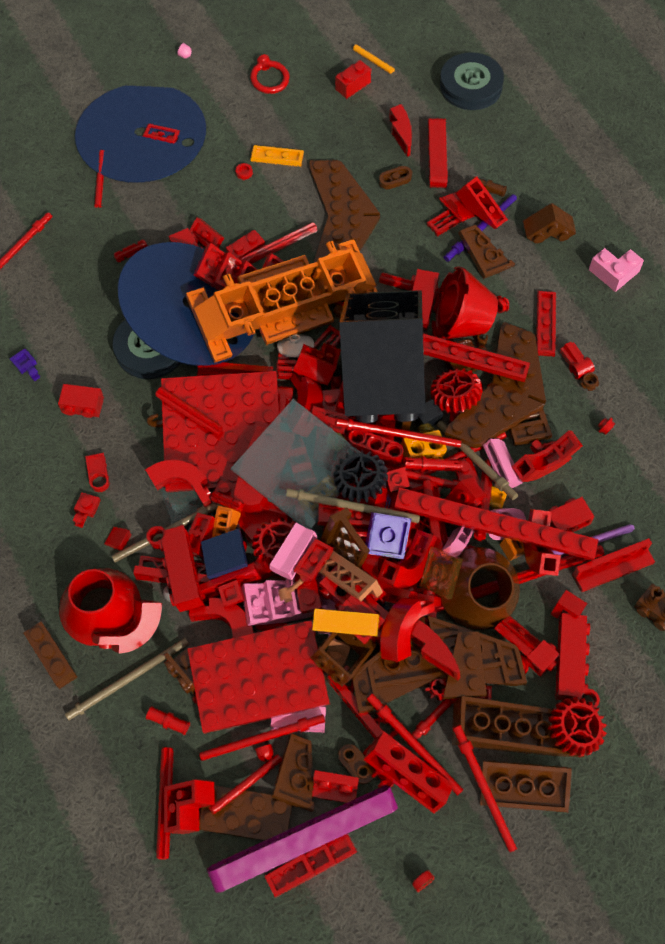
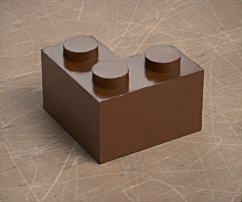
M553 203L523 220L526 237L536 244L543 242L550 236L559 241H565L576 234L573 217Z

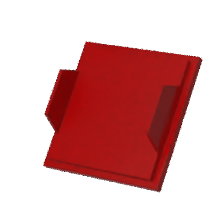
M456 192L439 198L460 222L476 216L464 206Z

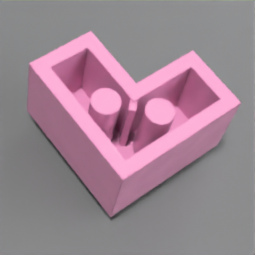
M604 248L592 258L589 271L616 292L640 272L644 260L631 249L617 259Z

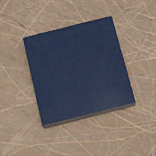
M239 529L201 542L206 573L209 579L248 567L242 533Z

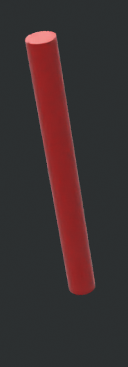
M99 150V173H97L95 208L102 206L104 176L100 172L104 150Z
M278 754L216 801L215 805H211L209 807L211 813L214 815L281 763L282 758Z

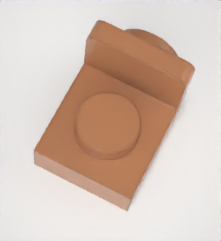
M333 639L326 653L341 667H344L351 647L345 642Z

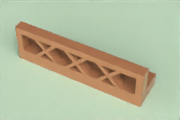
M333 551L323 566L324 568L319 572L359 601H362L369 593L376 598L383 593L376 579L335 551ZM328 566L333 568L338 566L337 571L328 572ZM348 575L351 580L342 582L341 576ZM355 585H359L363 589L358 593L355 591Z

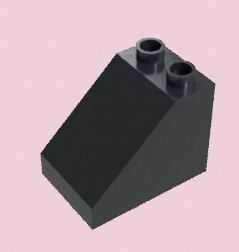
M422 290L346 294L339 322L345 416H354L355 421L362 423L375 422L378 420V415L394 414V419L400 422L416 420L419 413H425Z

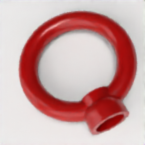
M261 55L257 58V65L251 71L250 79L253 86L260 92L274 94L286 88L290 76L284 65L270 60L268 55ZM270 67L278 69L283 75L282 82L274 87L263 86L257 80V74L261 69L263 71L268 70Z

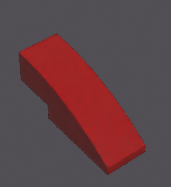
M400 104L390 108L391 134L408 157L411 152L412 130L407 112L403 105Z
M418 619L413 626L410 641L422 648L421 654L424 660L458 681L460 679V669L449 648L429 626Z

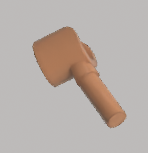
M299 579L289 588L280 589V601L284 600L286 603L292 601L291 593L303 583V580Z

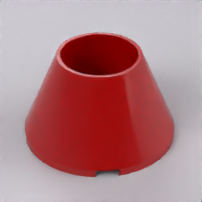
M460 266L454 267L455 271L453 273L449 272L443 280L434 303L433 312H436V322L432 321L433 335L447 340L485 334L490 330L496 318L498 299L496 295L465 268Z
M96 568L83 571L69 583L62 594L59 605L61 623L65 631L74 640L88 646H99L92 642L93 634H111L125 630L133 620L135 600H141L140 593L131 578L118 570ZM108 588L113 591L109 602L104 607L95 611L80 609L82 599L91 590Z

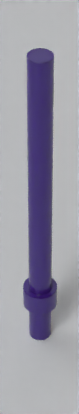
M514 194L499 206L502 212L517 200ZM482 221L477 227L483 231L488 224ZM462 240L452 246V249L444 256L445 261L449 262L456 254L459 255L464 250L465 245Z

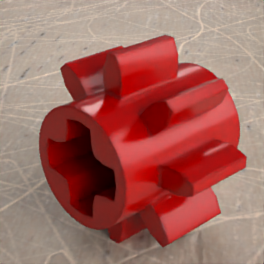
M437 678L428 683L429 687L424 689V691L430 692L429 699L437 696L438 701H442L441 695H444L446 679ZM436 682L438 685H442V689L439 690V693L437 690L433 689V686L436 685Z

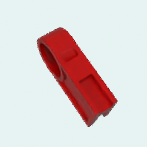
M104 453L85 456L91 488L95 492L107 490L110 481ZM97 477H104L106 479V483L101 487L92 485Z

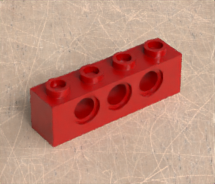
M348 575L341 576L342 582L351 580ZM327 577L319 583L320 594L326 600H332L337 610L351 596L348 592L345 596L337 595L336 591L342 588ZM355 585V591L359 593L362 588L359 585ZM367 595L363 601L383 619H386L388 612L370 595ZM383 625L378 630V636L371 638L374 643L377 642L379 645Z
M384 731L372 742L363 759L432 813L437 812L446 804L454 786L444 776L440 775Z

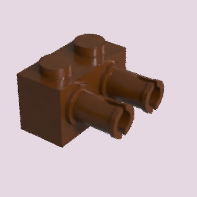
M652 583L634 607L639 615L644 618L648 617L654 622V626L657 629L664 631L665 592L663 589H660L661 587Z

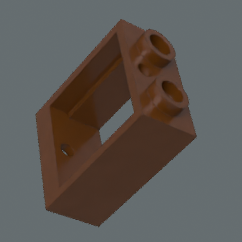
M330 632L310 658L334 682L342 687L353 678L377 645L371 639L367 644H364L354 634ZM336 635L359 654L348 671L324 651Z

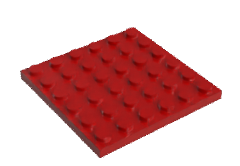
M276 371L161 378V387L223 427L221 434L216 436L162 401L164 461L180 460L197 467L208 480V484L202 487L207 486L209 490L216 489L220 480L233 484L237 483L245 453L257 426L280 431ZM173 482L165 486L166 492L195 491L184 482Z

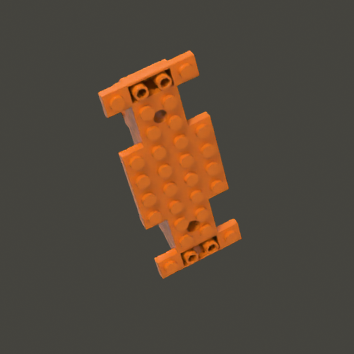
M355 240L340 243L337 247H335L333 241H329L326 243L330 254L319 258L315 263L309 264L306 255L238 276L239 284H234L231 274H226L223 276L227 287L214 292V295L208 298L204 287L186 293V298L214 363L232 357L233 354L226 339L248 333V336L256 333V329H259L265 344L268 345L292 335L332 323L334 318L328 305L345 300L348 293L378 292L376 289L377 285ZM333 279L337 280L340 284L334 283ZM231 313H237L240 317H234Z

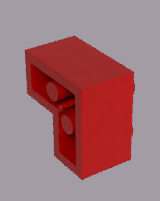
M323 343L320 351L303 344L293 371L302 377H308L319 384L328 386L337 367L341 350L326 343Z
M190 780L164 787V833L188 834L200 831L199 808L215 805L214 782Z

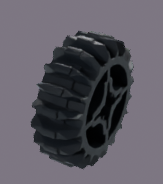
M361 450L360 454L353 451L352 456L346 453V460L340 458V465L335 466L336 471L333 473L335 478L334 485L337 491L342 494V497L344 499L348 497L349 501H353L356 498L358 503L361 502V499L368 503L369 497L375 499V493L382 494V488L387 486V467L384 461L380 460L377 454L373 456L371 451L367 454L363 450ZM345 481L355 484L356 487L347 484Z

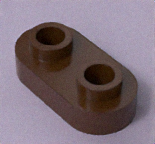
M400 166L385 171L379 176V185L383 189H392L407 184L412 179V170L407 166Z
M351 744L345 745L339 751L340 763L351 777L359 778L358 784L365 785L370 783L373 779V767L363 760L364 755L356 746ZM352 752L354 756L348 759L345 754ZM361 769L367 770L365 776L359 774Z

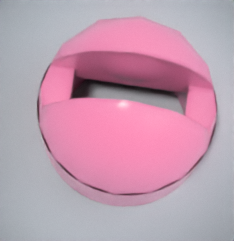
M183 43L178 50V56L189 58L191 56V48Z

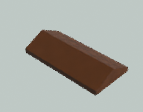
M483 760L482 773L498 807L569 812L571 767ZM480 790V805L488 806Z

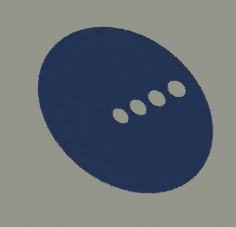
M122 86L101 95L84 110L76 126L75 142L84 162L97 173H99V150H104L100 174L123 182H149L168 177L180 171L197 156L205 141L206 122L196 102L177 89L170 87ZM149 123L180 130L177 142L168 143L138 136L135 134V130L140 127L146 129ZM150 128L148 134H151L154 131L164 132L165 135H163L162 137L167 138L169 135L175 134L173 132L160 130L156 128ZM190 138L194 140V144L190 147H185L182 145V141Z
M179 242L158 243L145 247L127 261L118 281L119 305L134 333L145 344L161 355L190 365L208 366L220 364L233 359L244 351L254 334L248 336V333L236 336L238 339L237 344L232 345L228 343L233 354L232 357L214 363L191 308L186 307L182 302L183 298L186 297V293L203 287L208 298L212 297L214 292L219 291L193 275L205 249ZM231 313L234 317H240L237 313Z

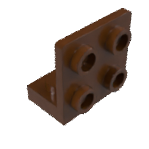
M188 648L174 659L166 652L164 654L166 659L164 664L168 672L174 679L178 676L179 685L186 694L191 692L193 696H196Z

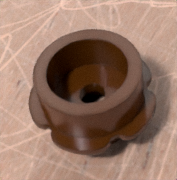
M587 373L581 378L582 388L588 391H593L599 386L598 377L594 373Z

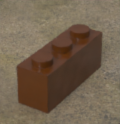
M42 621L23 633L59 689L78 678Z

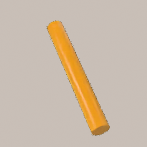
M357 44L353 47L355 52L389 74L394 72L393 67Z

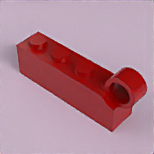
M181 525L168 530L161 526L150 528L146 535L147 541L154 549H161L165 555L162 561L165 570L168 569L169 575L166 576L168 587L172 589V594L169 595L172 606H176L180 612L203 606L204 602L190 537L185 526ZM157 534H163L159 541H153Z
M562 613L559 618L558 653L560 655L557 658L555 699L564 700L577 697L579 700L582 696L588 695L592 697L594 701L592 708L595 709L600 702L599 695L594 690L588 689V684H585V676H588L589 672L586 656L589 655L590 644L586 643V637L590 634V623H587V616L580 615L576 618L571 614Z

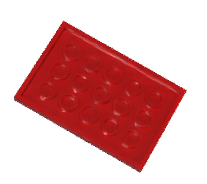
M312 620L188 648L202 732L204 734L330 705L323 670L310 658L318 648Z

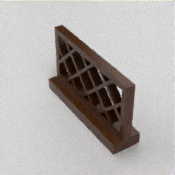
M345 508L329 517L320 541L333 547V551L361 569L370 550L349 522L352 513L348 508Z

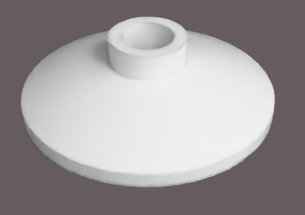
M295 334L280 340L277 348L284 356L298 357L303 344L314 348V341L308 335Z

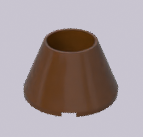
M474 547L463 550L459 556L446 563L439 580L438 590L444 610L456 623L474 630H485L496 627L499 622L511 616L519 600L520 585L517 573L507 558L492 549ZM479 568L490 571L498 582V596L489 607L480 605L471 593V579Z

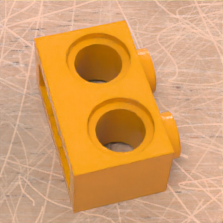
M440 430L424 433L442 437ZM403 438L401 442L403 456L420 458L421 456H426V458L443 459L447 451L446 445L407 438Z

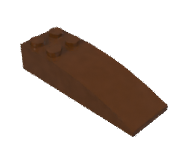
M461 696L454 702L453 727L460 724L467 740L471 741L474 748L578 757L577 754L569 756V751L561 752L562 745L555 746L557 739L550 738L554 733L548 729L552 725L548 721L549 717L553 716L551 714L552 709ZM452 730V745H458V739ZM571 737L573 740L579 743H583L581 740L579 741L576 737Z

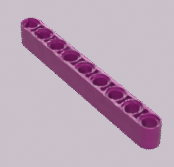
M384 786L383 788L373 790L211 865L207 869V873L214 891L219 893L396 811L398 805L391 787Z

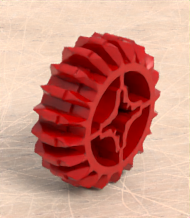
M457 368L454 371L449 369L447 373L442 372V376L437 375L436 380H433L430 389L434 404L438 405L441 411L446 410L447 413L454 411L455 414L457 411L464 412V409L471 410L472 406H477V401H480L483 392L482 383L477 374H473L472 370L467 372L465 368L463 370Z
M279 517L276 519L277 522H273L270 518L269 525L263 522L261 524L262 529H256L257 535H253V541L255 542L252 543V548L255 549L253 554L258 556L257 561L259 563L264 562L263 567L266 568L271 564L281 548L276 543H284L294 527L295 521L289 524L288 518H285L284 522H281ZM269 537L271 543L265 550L263 547V543L265 539Z
M577 697L566 698L563 702L557 703L556 708L552 709L551 714L553 716L548 719L552 725L548 729L554 732L550 738L557 739L555 746L562 745L561 752L569 751V756L576 754L578 757H582L584 754L588 756L593 751H597L600 748L599 745L603 744L604 740L602 737L606 736L607 733L602 729L607 724L601 722L604 716L598 715L599 708H592L593 702L586 704L585 698L579 700ZM576 712L582 714L583 717L577 715ZM571 737H576L579 741L581 740L583 743H579L573 740Z

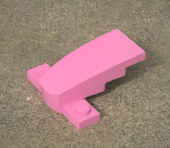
M321 573L317 575L318 586L325 578ZM287 578L285 581L266 580L264 583L243 584L241 587L245 598L244 606L248 626L301 620L314 617V612L301 613L297 588L291 593L292 601L287 603L284 600L280 601L279 590L292 586L295 583V578L292 580ZM320 594L323 610L336 611L335 603L330 599L326 600ZM318 631V634L330 633V632Z

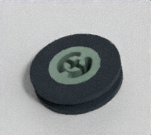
M473 52L458 54L444 64L441 70L440 90L443 97L450 104L465 110L484 109L499 99L503 88L504 73L499 63L487 55Z
M126 319L115 331L113 337L115 356L121 368L131 376L140 379L160 378L174 371L181 363L167 358L150 348L134 333Z

